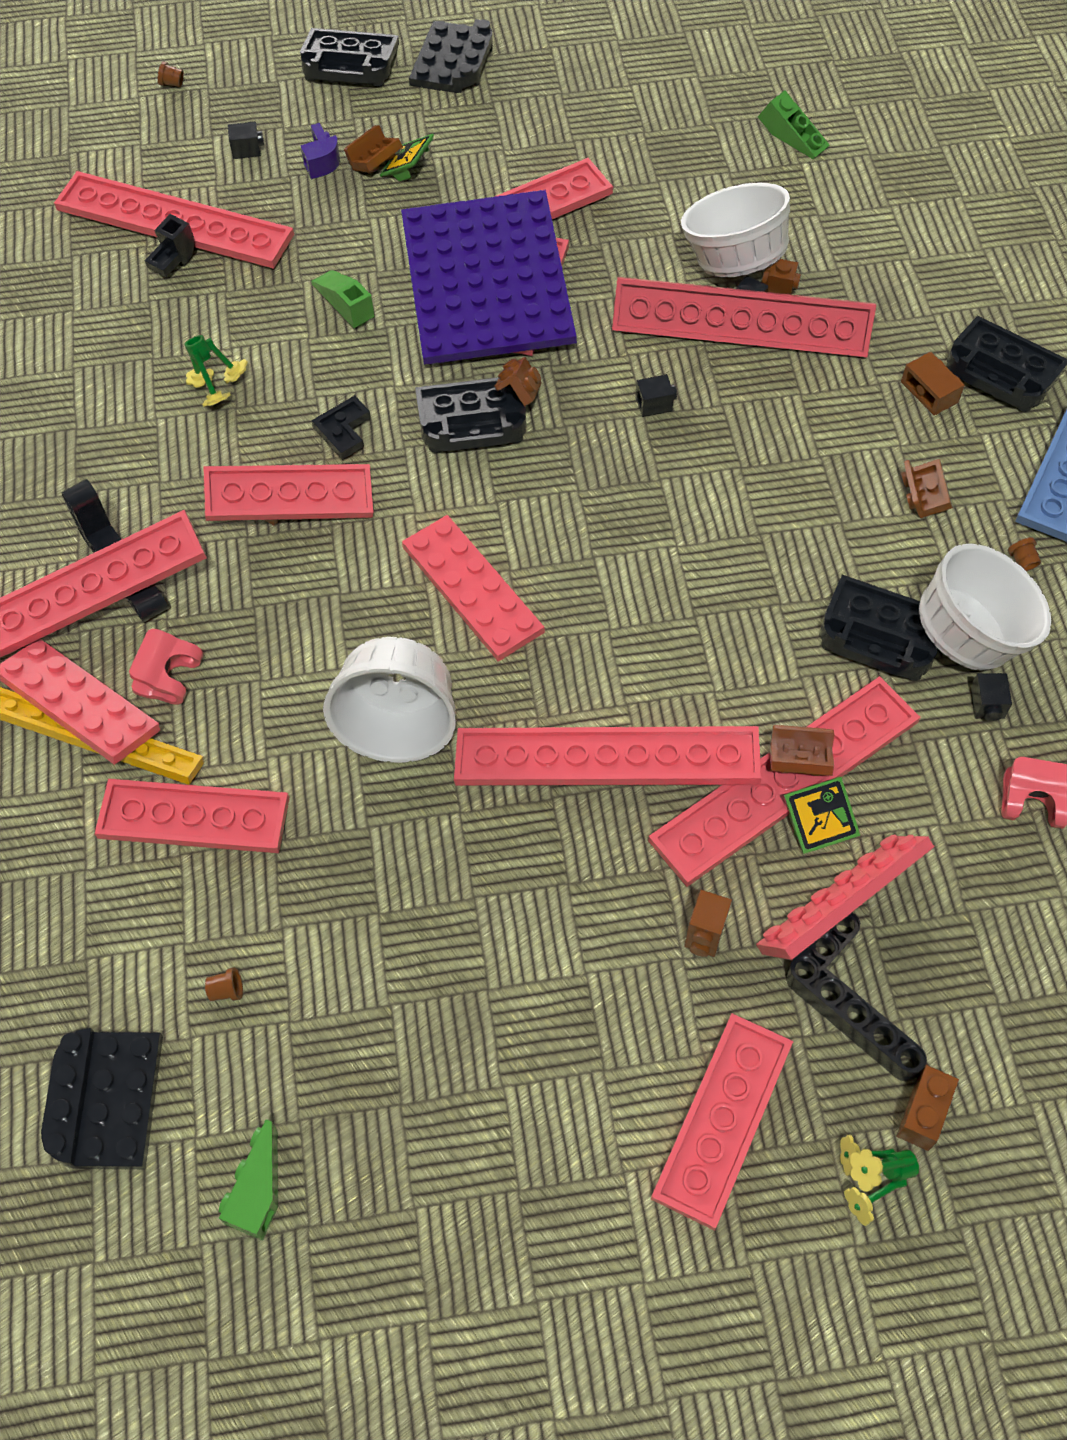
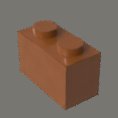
M931 351L906 364L901 383L934 416L959 403L965 386Z
M700 890L688 926L685 948H688L690 952L697 956L707 957L709 955L715 957L732 899Z
M926 1065L917 1076L896 1137L929 1151L938 1142L959 1079Z

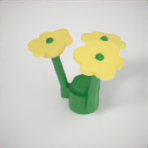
M197 335L188 339L185 342V349L190 356L194 369L186 374L187 385L199 388L206 383L210 394L206 396L207 400L202 403L203 407L211 406L227 399L231 395L230 392L222 394L221 390L215 391L212 384L214 371L206 369L203 362L211 357L210 352L212 350L227 366L224 373V381L226 383L238 380L240 375L246 371L248 362L246 359L240 362H230L215 346L211 338L205 340L203 335Z
M852 1135L841 1138L840 1161L843 1165L844 1173L846 1176H851L853 1180L858 1181L859 1188L862 1191L868 1192L873 1189V1186H879L882 1182L881 1172H883L887 1179H892L891 1183L869 1196L859 1192L856 1187L848 1188L844 1191L850 1211L857 1216L862 1225L866 1226L874 1220L872 1203L895 1189L906 1187L907 1179L918 1175V1160L915 1154L908 1149L898 1152L894 1149L883 1151L863 1149L861 1151L860 1147L854 1143Z

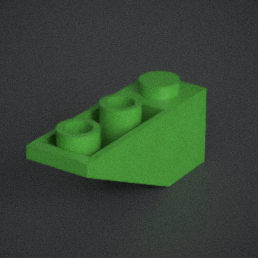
M786 90L770 101L758 115L760 121L773 136L811 159H815L830 146Z
M330 270L311 281L319 293L353 328L375 317L372 296L356 279Z
M267 1119L262 1128L258 1127L255 1130L250 1141L252 1149L247 1160L243 1159L239 1163L234 1177L237 1181L231 1193L227 1192L224 1195L219 1206V1213H221L219 1219L225 1225L262 1241L278 1209V1130L273 1122Z

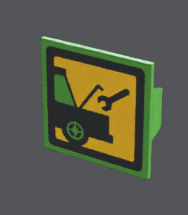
M434 134L402 144L403 147L396 152L394 158L390 159L380 176L392 175L398 181L411 178L408 169L414 167L423 153L429 151L428 146L432 142Z
M842 777L784 795L789 810L788 815L803 854L860 836Z

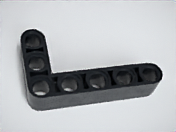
M88 479L61 492L81 536L93 553L122 540L110 524L102 503ZM155 584L125 597L143 622L169 608Z
M852 912L793 959L786 976L787 984L791 990L895 1078L905 1082L912 1081L926 1065L927 1056L925 1051L829 971L852 945L860 930V920ZM844 925L850 930V933H841L836 926ZM816 948H826L830 952V956L820 955ZM803 969L810 974L811 978L802 979L796 974L795 970ZM827 990L832 992L836 1000L829 1001L825 999L821 991ZM847 1013H857L861 1017L862 1022L854 1023L848 1018ZM881 1034L885 1036L889 1044L886 1046L878 1044L874 1039V1035ZM901 1057L911 1058L914 1061L915 1068L912 1069L904 1066Z

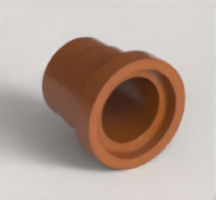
M162 61L158 71V84L161 86L167 84L181 87L184 71L170 66L168 62Z
M1033 537L1022 539L1011 545L1007 550L1009 555L1014 557L1016 563L1025 571L1032 570L1041 564L1039 554L1035 548L1037 543Z
M236 967L227 969L226 973L216 974L205 979V991L210 1001L229 998L232 1001L242 999L243 983Z

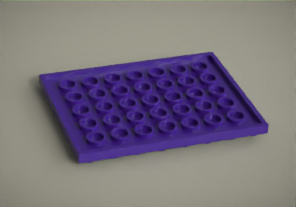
M546 190L401 209L424 365L577 343Z

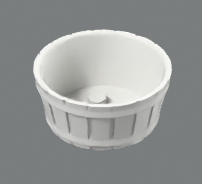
M747 183L714 192L689 207L682 216L681 226L702 269L706 273L717 277H736L760 271L778 261L785 254L789 243V193L785 188L776 184Z
M963 544L962 546L958 545L952 548L938 565L933 579L922 594L919 605L922 626L930 640L935 643V646L954 662L974 670H990L1002 666L1008 660L1026 653L1042 643L1047 638L1051 629V613L1049 612L1047 600L1033 578L1019 564L1005 554L983 545Z
M382 637L381 639L369 640L365 644L359 645L348 655L338 676L331 683L323 706L326 724L343 745L348 746L349 749L360 755L368 756V758L395 763L425 759L429 755L432 756L443 749L444 745L448 744L454 734L456 711L452 698L450 673L439 655L419 642L416 643L410 639L397 637ZM389 674H401L406 679H400L399 682H395Z

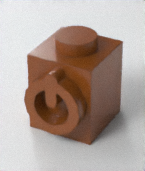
M779 259L771 266L766 267L762 283L769 285L768 292L792 295L793 289H798L801 274L797 273L799 262Z

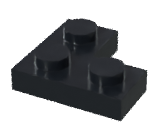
M354 395L314 418L311 422L317 433L343 460L364 448L363 440L353 428L370 419L371 415L367 407Z

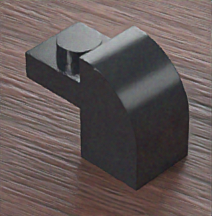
M169 214L154 230L160 245L145 260L147 268L164 277H167L178 264L185 267L194 250V235L189 223L172 214Z

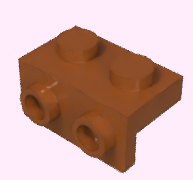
M375 125L346 146L344 152L353 171L373 173L379 169L381 163L394 158L396 152L403 146L399 138H386L381 127Z
M526 357L518 361L514 358L503 365V371L498 375L499 379L494 387L499 391L510 384L523 405L526 406L534 401L542 383L541 375L535 367H531Z
M940 459L912 467L910 460L904 461L906 471L901 472L905 487H910L911 493L906 494L911 510L916 509L919 517L923 518L953 508Z
M774 725L769 747L770 770L781 773L833 776L834 759L832 746L834 730Z

